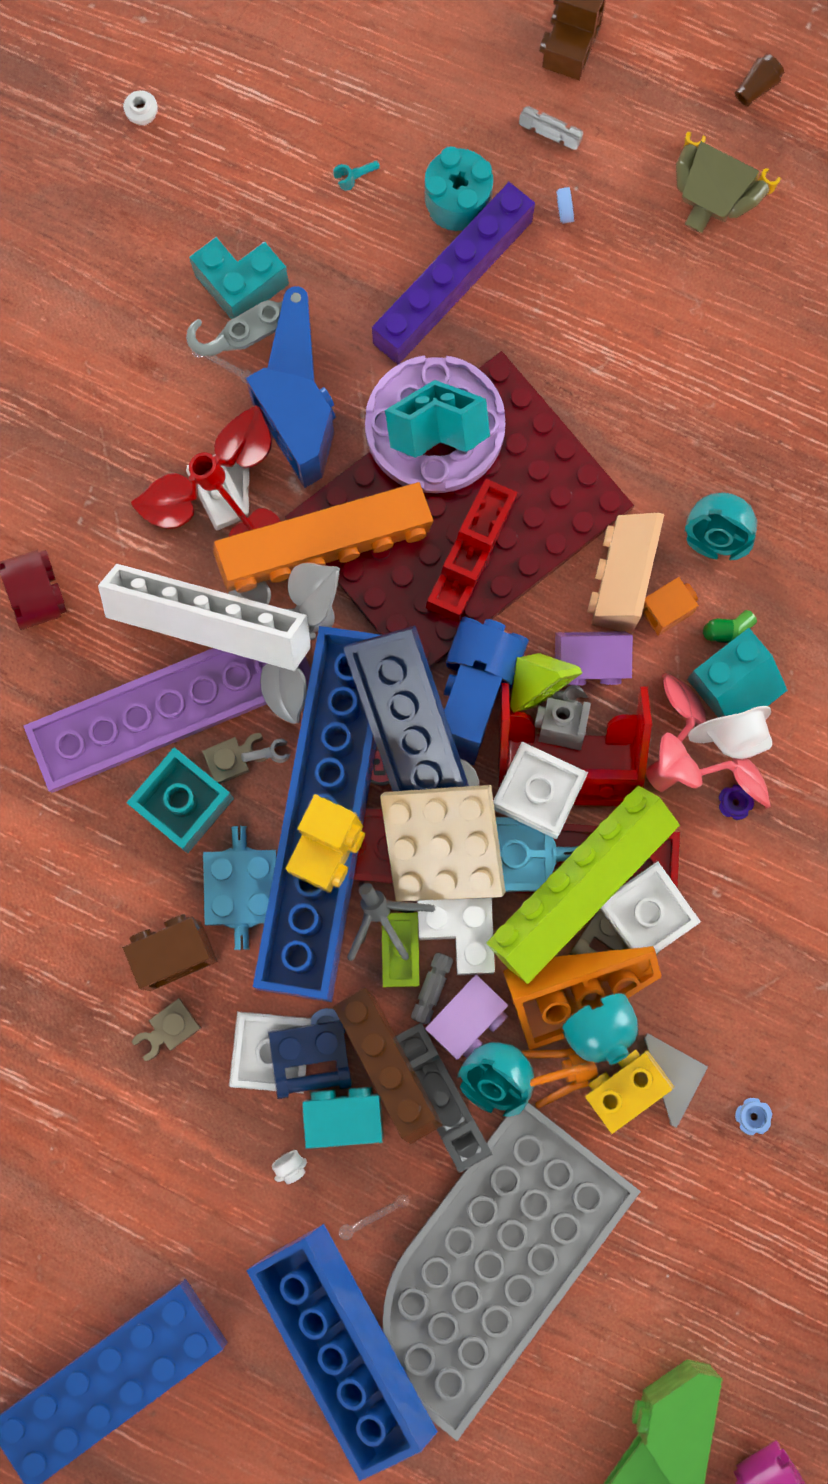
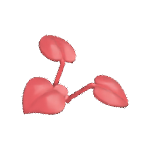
M664 673L662 677H664L663 684L667 698L675 710L686 718V726L678 737L671 733H665L662 736L659 760L646 768V776L651 785L657 791L664 792L679 781L686 786L696 789L702 785L703 775L729 769L734 772L737 783L747 794L764 805L765 809L771 807L765 781L758 768L748 758H733V761H726L699 769L698 765L687 753L682 741L693 729L695 722L697 724L706 722L703 705L695 692L687 684L672 675Z

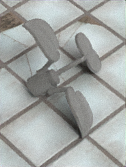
M302 563L294 567L290 573L288 593L291 600L297 606L286 610L307 615L310 640L316 639L315 632H318L319 626L332 627L334 624L335 615L332 604L337 590L339 567ZM265 581L257 583L256 588L244 593H237L236 590L229 592L231 595L267 605L271 599V590ZM266 664L262 669L260 683L267 705L277 716L285 721L294 724L299 723L300 713L304 707L307 694L306 679L299 667L292 671Z

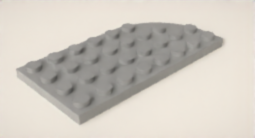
M527 1103L525 1109L519 1115L503 1119L486 1142L493 1155L463 1172L398 1260L386 1291L383 1310V1332L431 1420L456 1441L464 1433L641 1192L530 1103Z

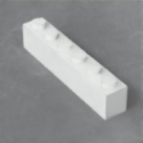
M116 564L98 585L105 617L292 671L296 670L311 648L307 615L120 564Z

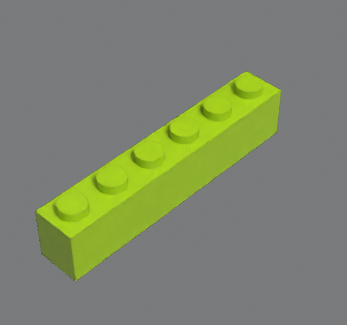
M638 785L600 823L596 830L574 850L566 861L548 877L536 892L522 904L506 923L498 928L486 944L510 971L528 984L667 840L680 824L660 797Z

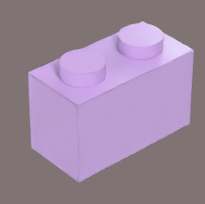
M475 975L425 1030L455 1059L458 1060L462 1055L467 1059L475 1048L483 1044L478 1037L487 1028L494 1032L508 1017L503 1012L508 1004L480 977Z

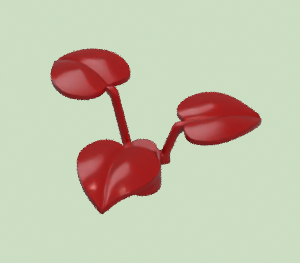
M256 405L242 412L221 430L214 445L215 456L202 452L196 454L189 463V472L191 474L189 480L177 473L164 475L154 481L139 497L131 501L133 508L152 525L163 529L179 528L189 522L194 516V506L191 501L198 498L199 484L207 491L218 490L241 519L242 523L235 525L228 537L281 522L274 512L266 508L256 509L247 518L222 486L226 476L221 466L232 468L237 463L243 468H251L261 463L271 450V433L260 408Z

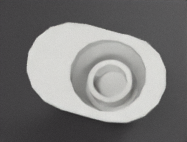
M760 706L739 714L708 720L697 725L689 732V740L694 743L714 742L723 754L731 758L746 759L753 757L772 747V739L766 723V719L771 714V708Z

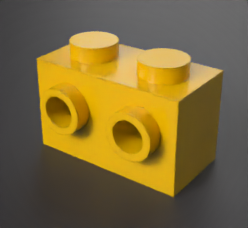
M634 1050L625 1059L618 1062L622 1069L612 1077L607 1072H604L588 1084L592 1091L585 1098L611 1134L664 1097L675 1087L648 1050L641 1055L637 1050Z

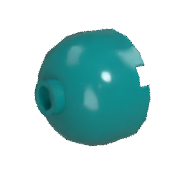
M712 493L700 499L691 509L685 525V532L688 534L686 541L697 553L710 559L718 560V554L730 555L729 560H737L747 556L753 549L757 532V518L751 505L744 499L730 493Z
M620 993L601 998L600 1000L604 1006L593 1010L590 1005L585 1006L563 1024L562 1028L564 1031L562 1032L575 1053L584 1060L595 1063L608 1061L612 1065L622 1061L629 1055L627 1049L634 1043L639 1031L638 1019L626 995Z
M490 1042L475 1048L458 1072V1078L460 1076L462 1078L460 1088L473 1104L489 1113H492L494 1108L504 1110L503 1116L505 1117L519 1115L525 1109L534 1089V1086H530V1080L534 1078V1070L529 1060L518 1048L505 1043Z

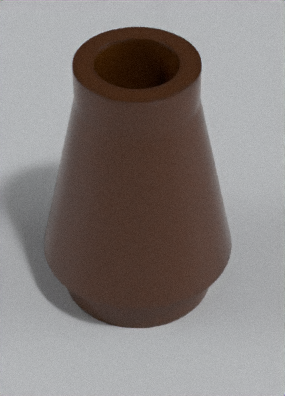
M770 54L757 58L742 84L735 91L738 101L744 106L749 107L753 101L778 85L784 74V68L781 63Z

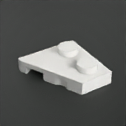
M237 463L232 468L221 466L226 476L222 486L248 518L249 468H243ZM187 465L186 472L188 476L191 475L189 472V465ZM198 484V496L216 531L241 521L218 490L207 491Z

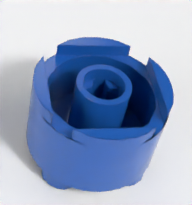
M462 617L447 656L446 666L455 673H458L460 664L502 677L501 685L502 683H509V689H511L514 682L516 660L518 657L524 656L529 639L519 634L504 632L506 626L495 620L485 619L484 624H481L474 619Z

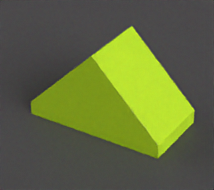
M541 653L518 657L510 704L513 713L537 707L583 673L581 668Z

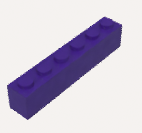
M508 182L372 326L373 344L399 365L533 222L535 202L512 183Z

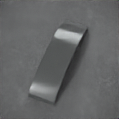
M419 1023L397 1035L398 1042L443 1124L437 1131L459 1173L493 1155L423 1024Z

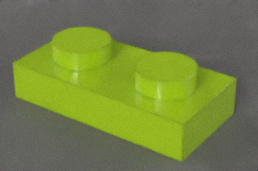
M389 913L387 918L409 954L408 960L402 959L382 926L383 987H420L418 913Z

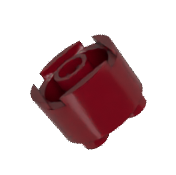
M34 550L0 561V575L20 630L61 618V614L67 612L58 583L50 584L51 581L56 579L46 550L41 552Z

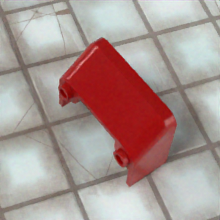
M502 683L499 718L498 790L521 742L588 772L573 805L619 806L625 797L638 785L644 788L652 730L648 687L640 686L637 715L622 714L613 717L607 724L605 736L585 735L581 750L538 742L540 734H535L533 718L524 712L513 713V711H510L509 683Z

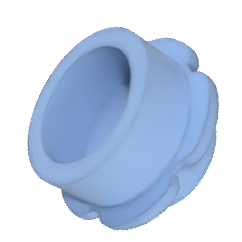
M748 1098L744 1100L742 1106H738L735 1118L740 1123V1129L748 1135H754L755 1133L763 1134L771 1126L772 1111L768 1104L761 1103L757 1098ZM752 1113H755L757 1115L756 1120L751 1119L750 1116Z

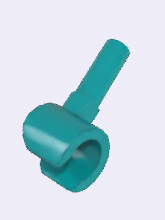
M376 160L351 170L348 165L340 164L334 168L333 175L336 179L348 175L345 180L338 182L342 190L348 191L355 185V179L379 169L380 165Z

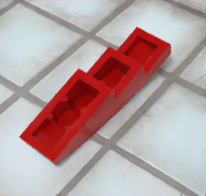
M485 479L427 600L426 609L453 621H459L500 535L518 492Z

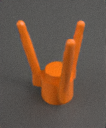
M572 1048L521 1051L527 1059L567 1058L561 1061L562 1070L530 1080L531 1087L566 1078L567 1082H572L537 1101L535 1107L538 1109L576 1089L587 1087L588 1081L598 1078L595 1062L584 1060Z

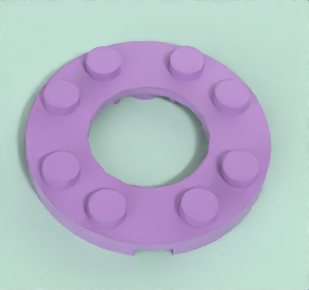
M425 355L404 361L392 368L375 386L366 407V439L370 452L378 466L400 485L407 486L420 482L424 493L451 492L464 488L478 480L495 462L500 453L505 435V410L496 387L477 367L451 356H446V358H425ZM437 380L486 398L490 437L467 452L455 450L445 456L421 455L414 458L390 448L385 410L431 381Z

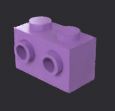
M555 632V658L579 666L583 672L567 685H585L586 679H600V684L617 685L621 684V678H632L633 635L628 632Z

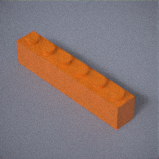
M420 482L216 540L214 541L213 553L226 591L236 590L237 593H244L256 588L257 583L271 580L272 583H277L288 579L293 568L302 563H315L326 566V563L338 559L341 563L358 558L360 553L373 549L374 553L388 550L394 545L393 543L406 540L407 543L419 541L427 536L434 520Z

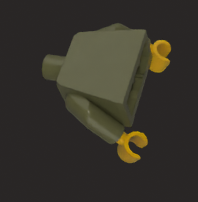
M692 132L686 133L684 147L676 162L677 188L682 193V200L693 206L685 222V225L689 228L703 233L711 216L722 222H725L728 218H738L755 208L766 195L773 193L779 184L780 177L773 182L767 180L768 168L763 169L759 176V170L706 144L705 136H702L700 142H693L690 140Z

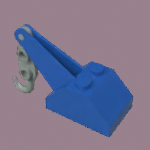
M293 286L285 292L283 301L275 302L268 300L231 319L217 338L206 344L197 341L195 335L197 329L202 325V321L200 319L194 321L187 330L186 340L192 351L200 356L210 357L223 351L246 349L275 332L268 367L262 368L246 377L253 406L257 405L262 411L272 437L303 487L306 488L322 479L334 436L333 420L336 419V416L331 408L334 406V402L325 387L319 389L314 380L309 299L306 290L299 286Z

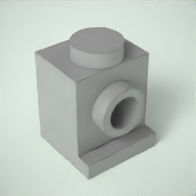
M548 698L546 707L539 706L534 727L541 728L538 742L581 750L591 703L584 701L582 705Z

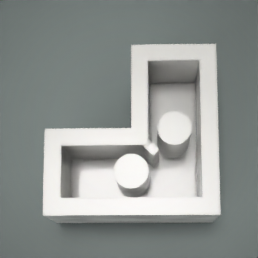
M492 898L418 901L421 904H432L435 906V911L433 912L418 911L419 940L455 939L457 975L495 973L494 952L486 944L493 936Z

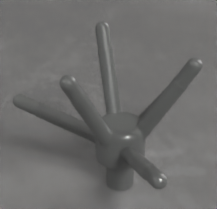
M359 882V893L362 897L360 906L364 911V915L347 956L348 960H354L360 945L365 942L371 921L381 922L402 959L408 960L409 954L387 918L390 909L405 913H414V911L433 912L435 911V906L432 904L390 901L385 898L382 892L376 891L372 884Z

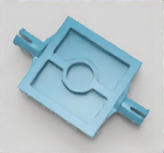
M496 817L506 892H536L553 873L556 861H566L578 847H556L554 838L510 817Z
M238 826L231 827L232 848L220 852H203L205 926L224 925L232 929L234 928V950H241V936H243V950H250L249 928L265 923L276 863V850H254L247 847V826H240V840H238Z

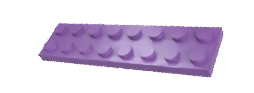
M212 648L24 725L48 791L51 793L266 705L267 703L261 691L260 680L262 669L268 663ZM304 657L298 667L304 674L308 688L311 669L306 657Z

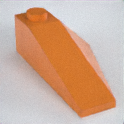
M653 946L553 957L528 984L509 969L503 970L529 1050L564 1039L565 1036L562 1032L564 1031L562 1028L563 1024L585 1006L590 1005L592 1010L604 1006L600 999L617 993L625 994L628 999L662 977Z

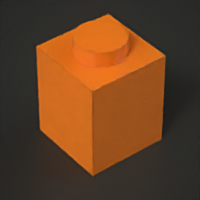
M677 577L645 597L642 613L656 634L660 636L694 614L699 606L697 604L698 597L689 583L684 584L680 577Z

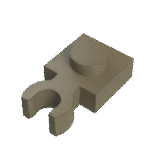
M261 733L250 735L246 739L245 744L239 746L237 739L234 737L202 751L216 782L222 784L250 772L247 763L242 761L241 754L253 751V745L263 740ZM262 758V759H257V760H253V761H255V762H263V761H265V760H267V759Z
M178 998L149 1020L155 1030L151 1033L143 1032L136 1035L132 1043L133 1045H138L143 1040L150 1041L152 1045L151 1051L143 1056L145 1061H149L157 1057L162 1044L165 1043L169 1050L172 1051L199 1031L201 1026L182 1000Z

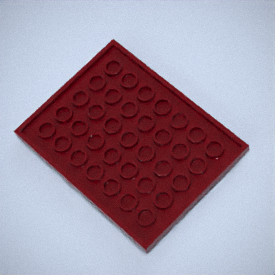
M503 351L478 368L496 387L505 410L503 444L500 453L489 470L478 480L464 488L446 493H424L434 520L425 538L412 543L402 540L393 543L394 545L390 549L374 553L373 549L360 553L358 558L349 562L341 563L338 559L326 563V566L340 568L338 585L380 635L416 625L430 668L448 655L462 617L474 619L481 624H484L485 619L493 620L605 532L608 525L612 526L615 524L618 515H626L634 507V504ZM440 442L427 450L423 455L445 456L457 449ZM368 452L287 514L285 519L289 520L400 488L403 485H400L385 474L374 460L371 452ZM485 479L512 489L518 492L469 601L459 621L456 622L425 607L441 574L443 565L457 539L458 532Z

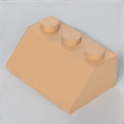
M664 514L618 515L614 526H607L603 546L609 547L606 559L600 558L595 579L601 580L598 593L592 591L587 612L593 613L592 625L617 631H626L630 634L635 630L642 615Z

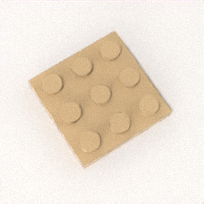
M491 785L384 792L380 796L396 902L502 897L505 894Z

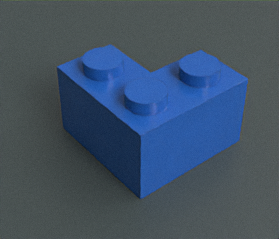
M460 664L457 676L449 675L443 694L449 696L446 707L443 709L460 759L474 766L499 692L502 677Z

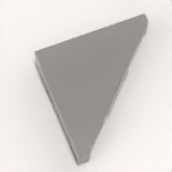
M646 1033L644 1041L649 1053L675 1086L672 1091L662 1098L669 1123L677 1128L708 1066Z

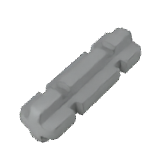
M525 106L519 117V124L529 130L533 127L536 129V133L558 143L562 140L564 141V146L571 149H577L583 138L582 130L574 126L567 128V123L545 113L539 115L537 114L538 110L530 106Z
M441 953L434 955L430 965L432 970L431 972L428 971L418 996L419 1004H415L411 1014L413 1020L422 1024L430 1023L434 1012L432 1010L433 1005H437L447 979L445 974L449 973L453 963L451 957Z

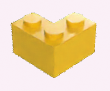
M314 794L297 828L302 836L285 868L289 874L328 893H331L334 886L339 888L348 872L349 867L344 864L350 852L357 853L365 837V833L361 831L363 825L357 814Z

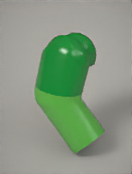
M745 610L734 620L712 619L703 627V635L708 641L730 643L746 629H751L757 623V618L751 611Z

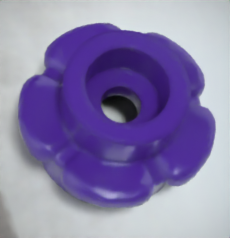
M733 785L732 788L726 787L719 795V800L721 801L719 809L721 813L726 817H733L734 820L746 818L748 811L754 807V799L740 785ZM737 799L739 801V805H733V800Z

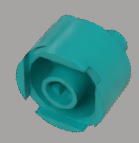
M453 146L446 147L429 164L425 173V204L430 217L440 227L451 231H463L492 200V166L476 152L461 148L457 149Z

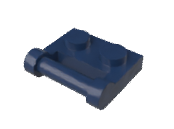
M340 1020L268 1031L277 1099L289 1098L290 1093L339 1086L340 1089L351 1088L344 1030ZM335 1060L336 1071L286 1079L285 1068Z

